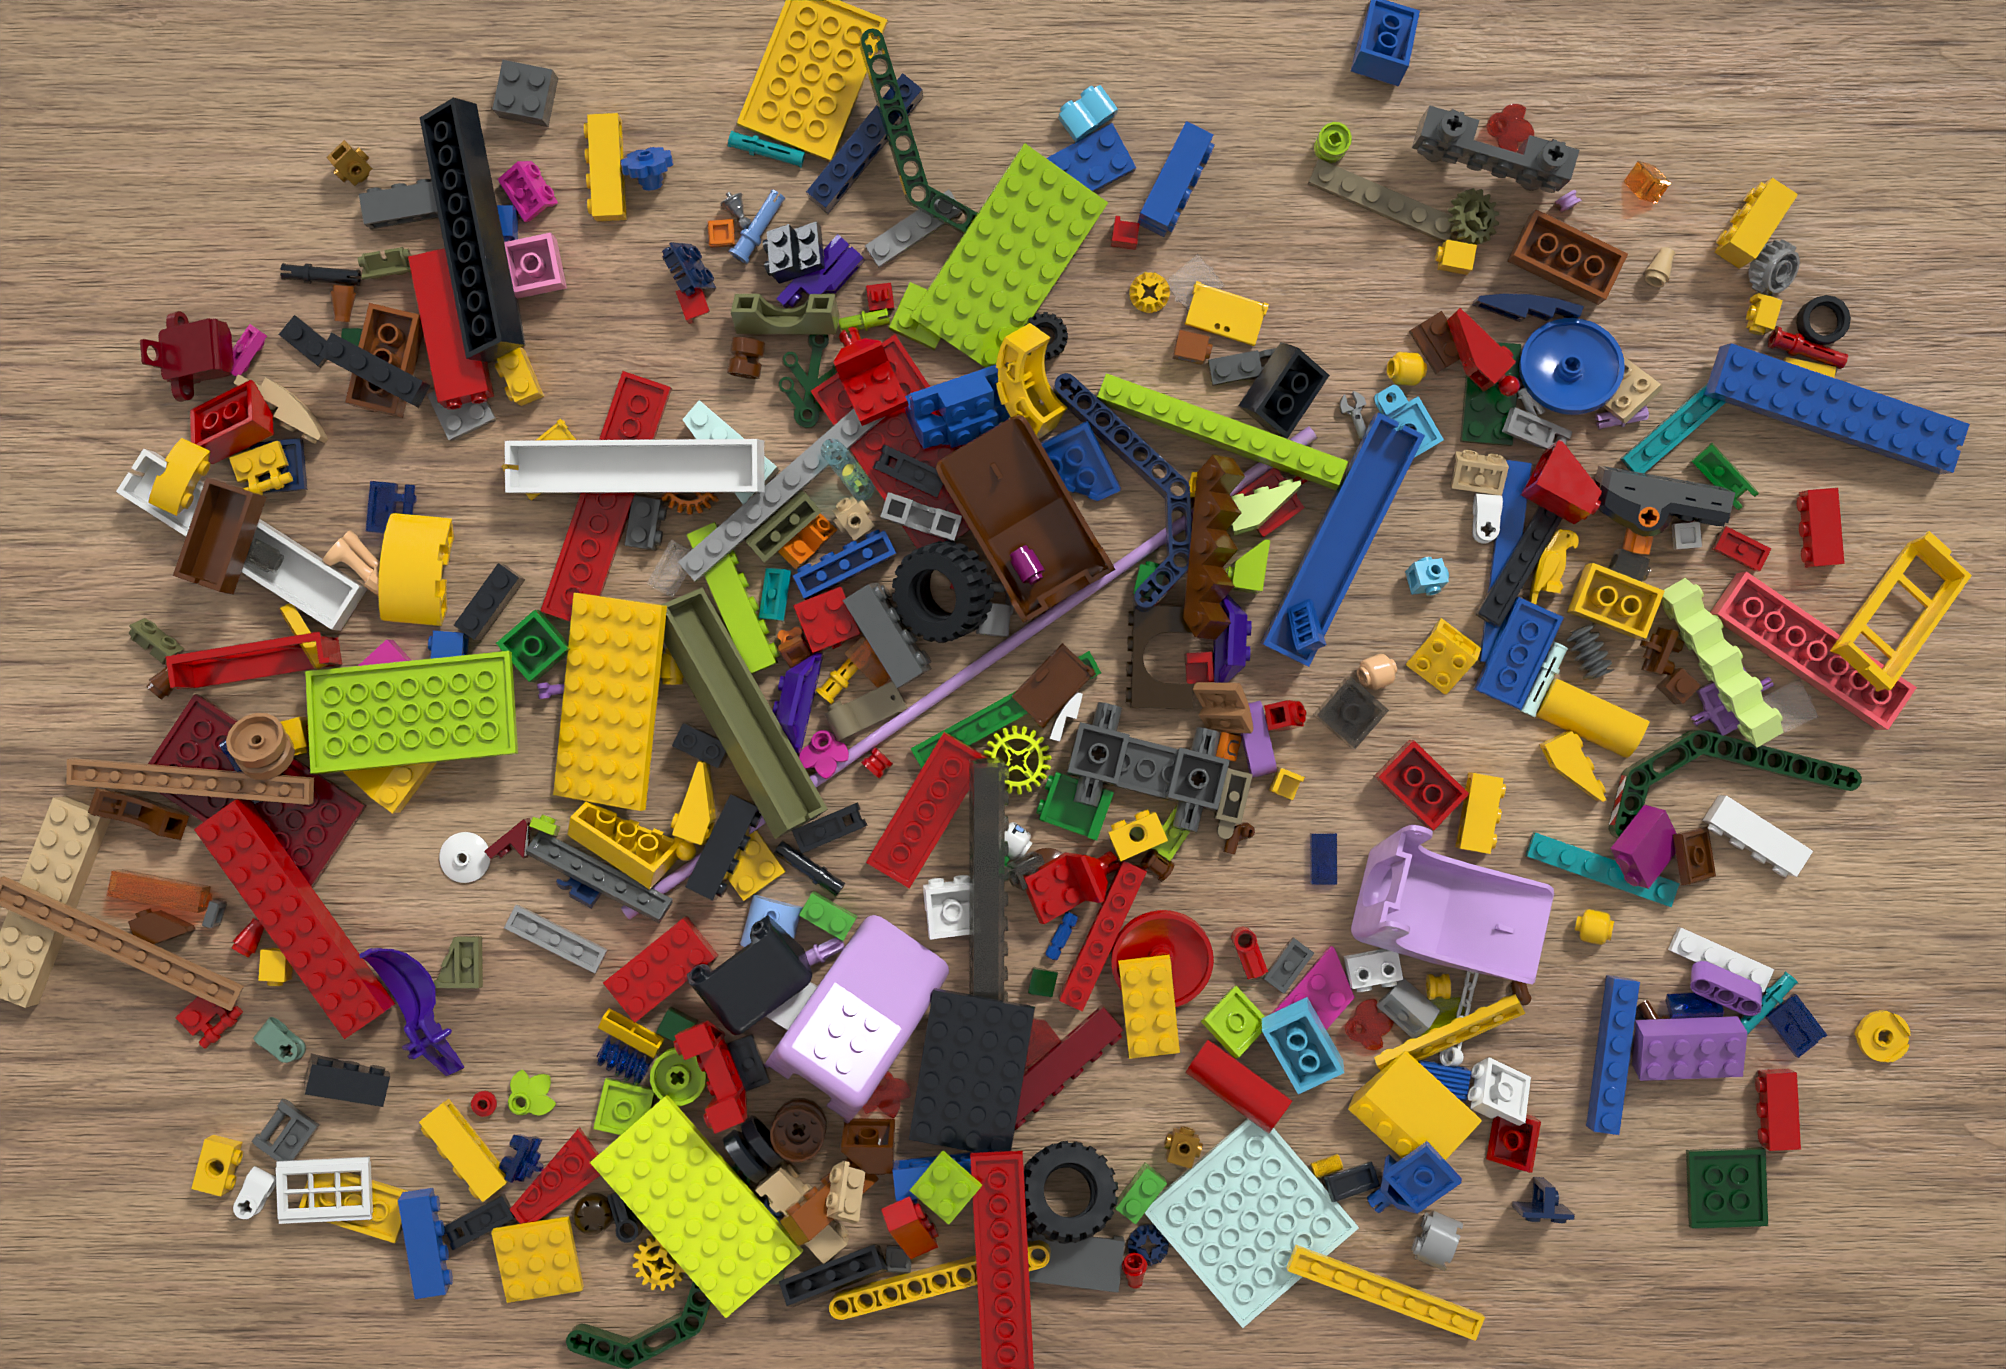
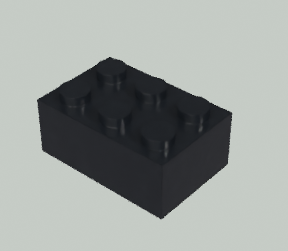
M1280 342L1238 406L1270 433L1288 439L1330 375L1298 347Z

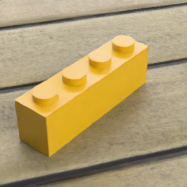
M618 113L588 114V123H584V136L586 139L588 138L589 148H585V160L587 164H590V173L586 174L587 188L591 189V199H587L588 213L592 214L596 222L627 220L625 175H623L621 160L624 159L622 119Z
M450 1099L444 1101L419 1121L423 1134L428 1139H433L438 1146V1153L444 1159L448 1158L453 1165L454 1173L460 1179L464 1178L469 1185L470 1193L476 1199L480 1198L484 1202L512 1179Z

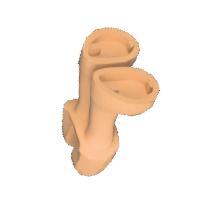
M349 530L332 546L322 559V562L328 566H333L338 562L347 564L365 581L364 587L378 595L380 561L365 547L358 536Z

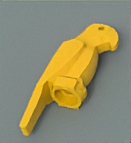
M1558 529L1553 534L1536 563L1529 602L1537 604L1540 590L1561 594L1563 584L1560 579L1566 567V550L1570 547H1573V549L1577 548L1579 543L1575 532Z

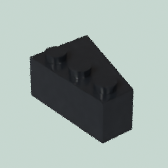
M311 1053L304 1081L305 1095L383 1107L390 1081V1073L385 1071L386 1068L382 1066L370 1065L368 1067L354 1061H342Z

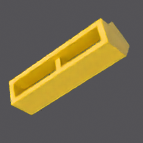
M608 1008L598 1026L602 1031L653 1059L656 1057L665 1039Z

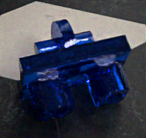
M513 1135L509 1145L517 1153L514 1158L505 1156L499 1165V1169L506 1174L505 1180L513 1183V1181L524 1182L525 1177L531 1178L534 1171L542 1172L544 1165L539 1162L541 1153L537 1152L542 1139L537 1136Z

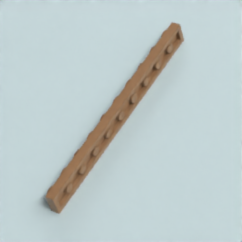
M78 758L67 759L66 785L306 805L313 803L314 778L278 775L267 780H255L238 771Z
M5 876L0 878L1 907L229 1011L234 1009L244 988L243 985Z

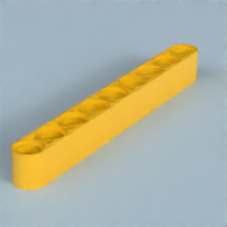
M1041 1240L1027 1242L1029 1271L1045 1267L1051 1255L1049 1245ZM1042 1249L1046 1256L1043 1259H1035L1032 1251ZM976 1255L841 1290L834 1295L830 1302L829 1312L835 1319L844 1320L977 1285ZM966 1268L971 1272V1276L964 1278L960 1276L958 1270ZM943 1275L947 1282L945 1284H938L934 1280V1276ZM917 1281L921 1284L922 1289L919 1291L913 1290L909 1283ZM888 1287L894 1288L897 1296H888L885 1289ZM861 1295H870L873 1299V1302H863L861 1299ZM836 1301H845L848 1305V1309H840L837 1306Z

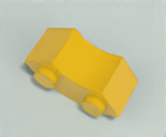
M181 438L165 459L167 462L165 472L160 476H156L148 503L175 516L184 508L188 509L193 502L194 495L192 494L197 483L210 469L211 463L208 462L210 451Z

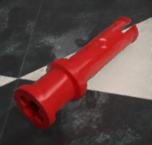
M1776 326L1771 332L1768 340V348L1773 349L1776 347L1785 350L1791 356L1800 354L1838 369L1844 368L1848 360V354L1805 340L1802 334H1791L1783 331L1779 326Z

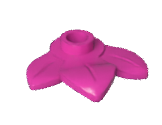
M821 730L813 735L810 745L801 750L799 759L805 769L815 767V770L822 778L829 779L836 771L837 762L848 761L849 752L846 745L836 741L831 732ZM828 741L827 745L820 747L821 742Z

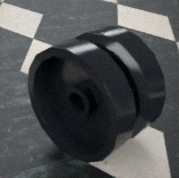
M751 1115L741 1123L742 1132L735 1129L723 1138V1143L740 1170L753 1182L758 1183L768 1174L767 1166L776 1168L786 1159H783L775 1152L771 1144L770 1130L756 1116Z

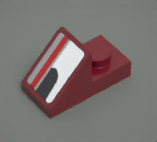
M530 818L520 821L484 851L490 859L496 857L502 859L512 851L510 847L512 845L523 859L528 858L529 855L526 854V849L530 845L532 828L529 826L531 823Z

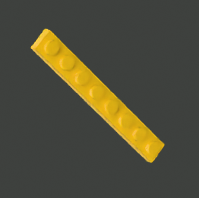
M1296 1244L1286 1267L1287 1271L1474 1341H1476L1485 1319L1483 1314Z

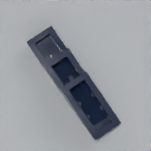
M1532 294L1478 296L1472 304L1518 322L1525 319L1527 314L1545 321L1551 319L1554 313L1566 318H1578L1581 316L1584 307L1561 299Z

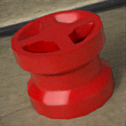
M876 747L871 751V756L864 758L861 762L879 779L883 776V771L893 765V762Z

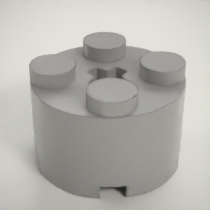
M1436 1211L1431 1213L1425 1212L1420 1224L1423 1230L1421 1237H1415L1411 1251L1415 1254L1416 1260L1446 1271L1447 1267L1444 1263H1451L1460 1239V1235L1456 1234L1457 1227L1462 1229L1463 1223Z

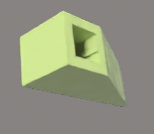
M1293 479L1280 482L1278 484L1279 487L1269 489L1266 486L1254 490V494L1244 497V494L1231 496L1242 513L1231 525L1233 536L1258 529L1300 489L1301 482H1294Z

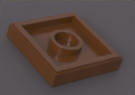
M1708 826L1673 834L1681 885H1690L1716 877Z

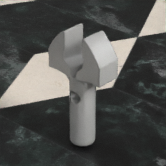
M1353 391L1352 395L1356 403L1354 409L1348 405L1345 394L1340 400L1339 409L1341 414L1347 413L1351 415L1359 439L1362 440L1367 429L1361 415V409L1366 405V401L1361 394Z

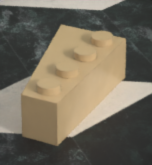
M784 1161L760 1180L755 1191L761 1197L766 1194L770 1202L769 1206L775 1213L783 1212L786 1216L785 1210L797 1201L800 1204L805 1199L803 1194L812 1187L808 1183L804 1185L798 1178L800 1176L798 1170L791 1163L787 1165ZM833 1220L812 1240L804 1244L825 1264L848 1244L849 1238L847 1236L849 1233L840 1222L837 1224Z

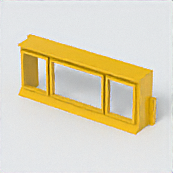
M1930 531L1926 532L1924 536L1907 543L1830 650V652L1840 655L1876 688V692L1883 689L1889 691L1893 688L1972 576L1950 556L1952 551ZM1916 555L1944 580V583L1932 599H1929L1903 575ZM1898 582L1925 609L1894 651L1866 624ZM1860 633L1889 658L1882 669L1853 643Z

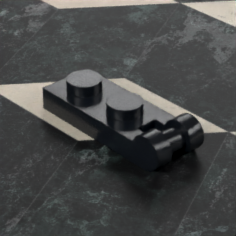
M883 444L880 450L882 454L879 460L875 461L873 469L938 498L944 484L936 468ZM891 457L898 460L894 469L887 466Z
M858 802L792 830L801 854L868 826L866 820L862 819L859 810L861 808ZM849 814L853 824L846 826L843 817Z
M505 1194L444 1225V1234H447L451 1241L449 1245L452 1250L515 1218L509 1210L511 1205ZM461 1227L465 1235L459 1236L456 1228Z

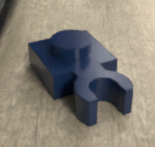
M569 877L568 881L556 880L557 886L560 889H571L569 892L570 898L592 909L602 894Z

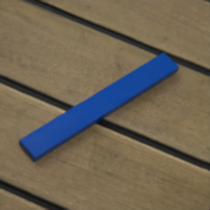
M1506 460L1509 469L1502 493L1503 505L1500 517V531L1494 540L1488 592L1523 535L1527 498L1521 496V493L1530 478L1532 463ZM1507 615L1499 628L1484 620L1479 662L1487 661Z

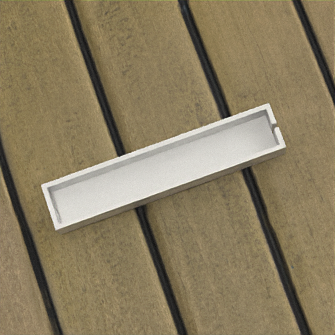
M764 440L505 441V464L519 465V470L505 469V493L765 492Z
M143 449L133 464L132 469L145 473V475L142 477L128 472L116 492L186 536L204 483L199 480L192 494L194 499L188 509L184 508L177 516L148 503L156 476H160L165 472L167 462L164 457L156 452ZM259 519L242 573L328 628L341 631L367 591V588L336 567L326 565L322 562V558Z

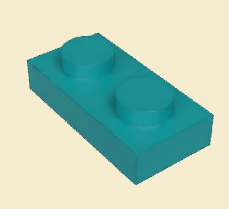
M766 568L759 618L784 621L791 575L790 570Z

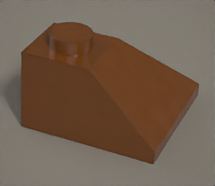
M853 1118L848 1124L844 1122L841 1152L867 1174H893L895 1119Z

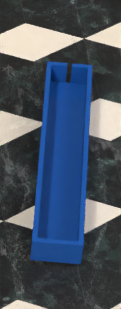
M1732 343L1719 347L1704 393L1705 396L1937 474L1954 473L1961 452L1956 448L1963 446L1970 425L1969 423Z
M1379 412L1374 414L1260 642L1261 644L1305 666H1310L1317 650L1307 655L1297 652L1288 609L1311 599L1323 635L1325 636L1425 437L1424 434L1406 425L1400 426L1398 430H1395L1394 428H1397L1400 422ZM1307 608L1296 613L1297 617L1306 613ZM1309 618L1299 621V624L1309 621ZM1311 627L1302 629V633L1311 629ZM1312 634L1305 637L1304 639L1307 640L1312 638Z

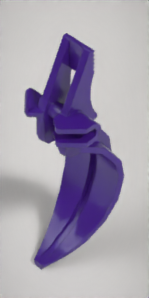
M370 948L360 953V959L366 960L384 981L405 1017L406 1025L404 1031L410 1042L403 1045L402 1049L409 1051L407 1057L414 1060L423 1055L445 1076L464 1069V1065L461 1063L457 1053L446 1040V1037L451 1034L452 1030L449 1028L442 1030L440 1023L436 1024L434 1021L433 1008L436 1004L435 985L430 974L420 962L407 953L394 949ZM435 1048L443 1055L442 1057H440Z

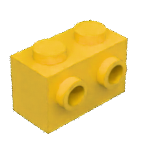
M522 347L497 358L498 363H495V367L501 378L504 377L508 386L504 388L510 401L514 400L515 403L523 406L544 397L527 353Z

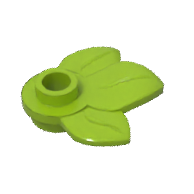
M524 1070L518 1071L510 1082L512 1091L508 1099L510 1111L516 1115H525L530 1112L537 1116L551 1111L556 1105V1102L546 1095L551 1086V1077L547 1074H538L529 1078ZM518 1098L525 1099V1106L518 1105Z

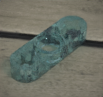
M834 438L826 440L821 446L822 457L857 500L866 501L870 499L874 493V485L839 440ZM834 447L836 449V452L841 457L840 460H837L831 454V448ZM847 464H853V472L848 476H843V467ZM857 479L864 485L865 490L863 492H860L858 486L854 483Z

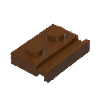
M1442 311L1409 331L1435 374L1460 360L1447 318Z

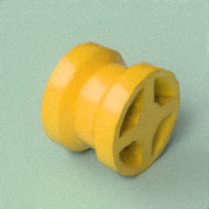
M1427 974L1426 993L1429 1000H1434L1436 997L1450 999L1451 981L1449 974H1442L1441 976Z

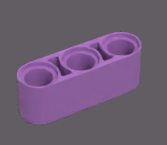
M1261 701L1248 703L1253 721V732L1240 734L1249 772L1253 774L1252 778L1277 773Z
M1698 961L1693 964L1690 987L1694 993L1743 1015L1754 1016L1761 1012L1762 987L1759 984L1707 961Z

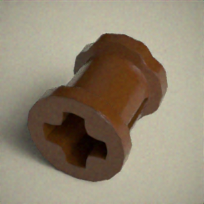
M1151 849L1143 858L1140 866L1144 869H1149L1162 882L1171 874L1175 864L1172 861H1166L1158 855V851Z

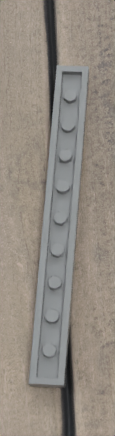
M851 410L765 486V492H757L678 563L697 582L885 417L862 426L855 410Z

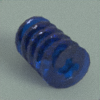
M609 1034L597 1054V1066L601 1067L607 1062L606 1071L609 1072L616 1067L615 1076L618 1077L625 1072L624 1080L626 1082L634 1077L633 1085H639L649 1071L654 1059L647 1064L646 1054L638 1059L637 1049L629 1054V1045L627 1044L620 1049V1040L618 1039L611 1044L612 1035Z

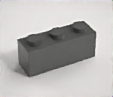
M421 179L416 181V184L408 186L405 183H398L392 185L391 189L385 190L369 188L366 190V193L359 194L363 223L369 229L439 218L431 179Z

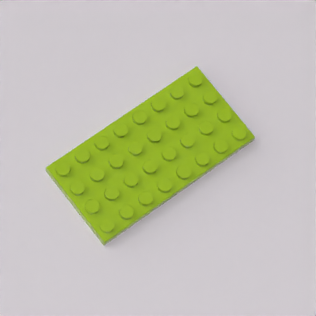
M1024 143L910 317L983 367L987 368L996 365L1000 346L1004 338L1029 323L1028 319L1034 316L1108 202Z
M510 651L305 671L311 774L518 754L512 652Z

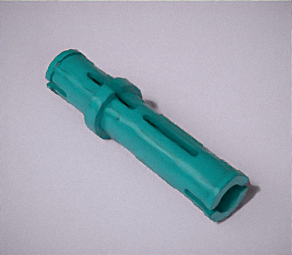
M731 131L729 135L728 147L747 151L752 156L757 154L799 167L803 165L805 151L761 140L756 135L750 137Z
M1786 971L1771 988L1767 987L1765 989L1766 993L1762 996L1761 1012L1754 1016L1744 1015L1740 1019L1747 1031V1035L1777 1004H1781L1784 1001L1782 998L1798 984V981Z

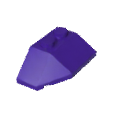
M1229 594L1219 603L1231 624L1216 640H1213L1214 682L1212 683H1228L1246 666V661H1250L1251 648L1246 646L1247 636H1251L1252 622L1247 621V614Z
M818 652L786 671L785 676L780 677L778 691H782L780 701H775L773 713L796 753H801L815 689L824 654Z

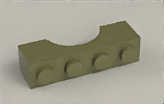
M735 294L731 308V316L736 334H836L840 318L835 294H810L806 303L791 309L774 306L767 302L760 294Z

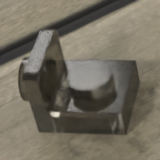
M1032 851L1007 864L1009 869L1007 877L1013 887L1016 886L1021 890L1028 889L1023 875L1034 874L1039 870L1038 867L1045 864L1042 855Z

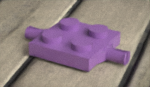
M1769 677L1760 681L1763 686L1761 692L1774 686L1773 682H1770L1772 680ZM1714 682L1696 691L1704 711L1691 717V720L1695 721L1693 724L1696 727L1710 720L1720 735H1726L1738 728L1737 725L1740 724V721L1732 711L1728 712L1718 697L1719 689Z

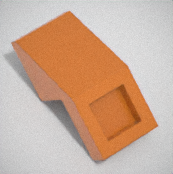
M820 513L796 536L780 548L778 553L797 569L809 560L836 533L837 529Z

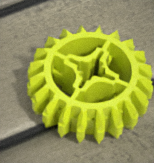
M1017 726L1012 727L1013 734H1008V730L1003 728L1005 737L1001 738L999 734L995 733L994 737L998 742L994 744L992 741H988L987 743L990 747H993L992 752L984 750L983 754L991 756V759L987 760L984 765L991 764L992 767L987 769L985 774L989 775L994 772L995 776L990 782L993 784L999 779L1001 781L998 786L999 790H1002L1005 784L1009 785L1007 789L1009 794L1012 793L1013 787H1017V793L1022 794L1021 786L1025 785L1027 791L1031 792L1030 783L1034 782L1035 786L1039 787L1041 784L1036 778L1038 776L1042 779L1047 778V775L1041 772L1042 768L1046 770L1051 769L1050 765L1044 764V760L1052 759L1051 755L1043 756V751H1047L1049 746L1046 745L1042 748L1039 746L1044 741V738L1040 737L1035 741L1033 739L1036 735L1035 730L1031 732L1030 736L1025 735L1027 731L1025 726H1023L1021 734L1017 733ZM1024 739L1031 744L1021 751H1016L1006 741ZM1001 746L1008 756V762L998 771L996 754ZM1008 749L1017 756L1028 751L1024 755V760H1022L1024 761L1023 766L1027 769L1026 771L1017 764L1006 769L1011 764L1010 760H1013L1010 759L1011 754L1008 752ZM1036 749L1039 762L1036 771L1033 773L1027 766L1026 759ZM1018 769L1028 779L1011 781L1004 776L1011 770Z

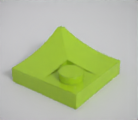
M909 282L889 326V330L935 351L940 337L910 317L927 289Z

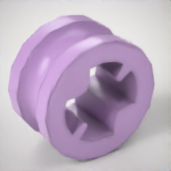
M1576 190L1565 194L1555 201L1556 204L1561 205V213L1582 201L1581 198L1576 197Z

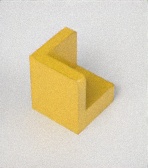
M1278 767L1268 791L1293 800L1300 782H1303L1305 777Z

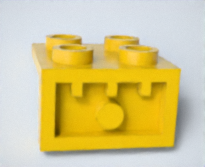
M1440 618L1435 624L1431 635L1412 655L1406 665L1443 694H1447L1478 660L1482 648L1444 619Z

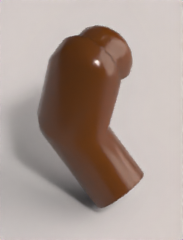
M1648 1000L1637 1006L1645 1020L1669 1019L1667 1015L1659 1018Z

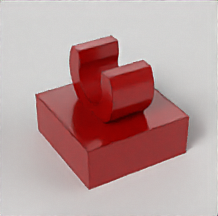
M891 282L866 286L869 312L885 308L888 310L895 309Z

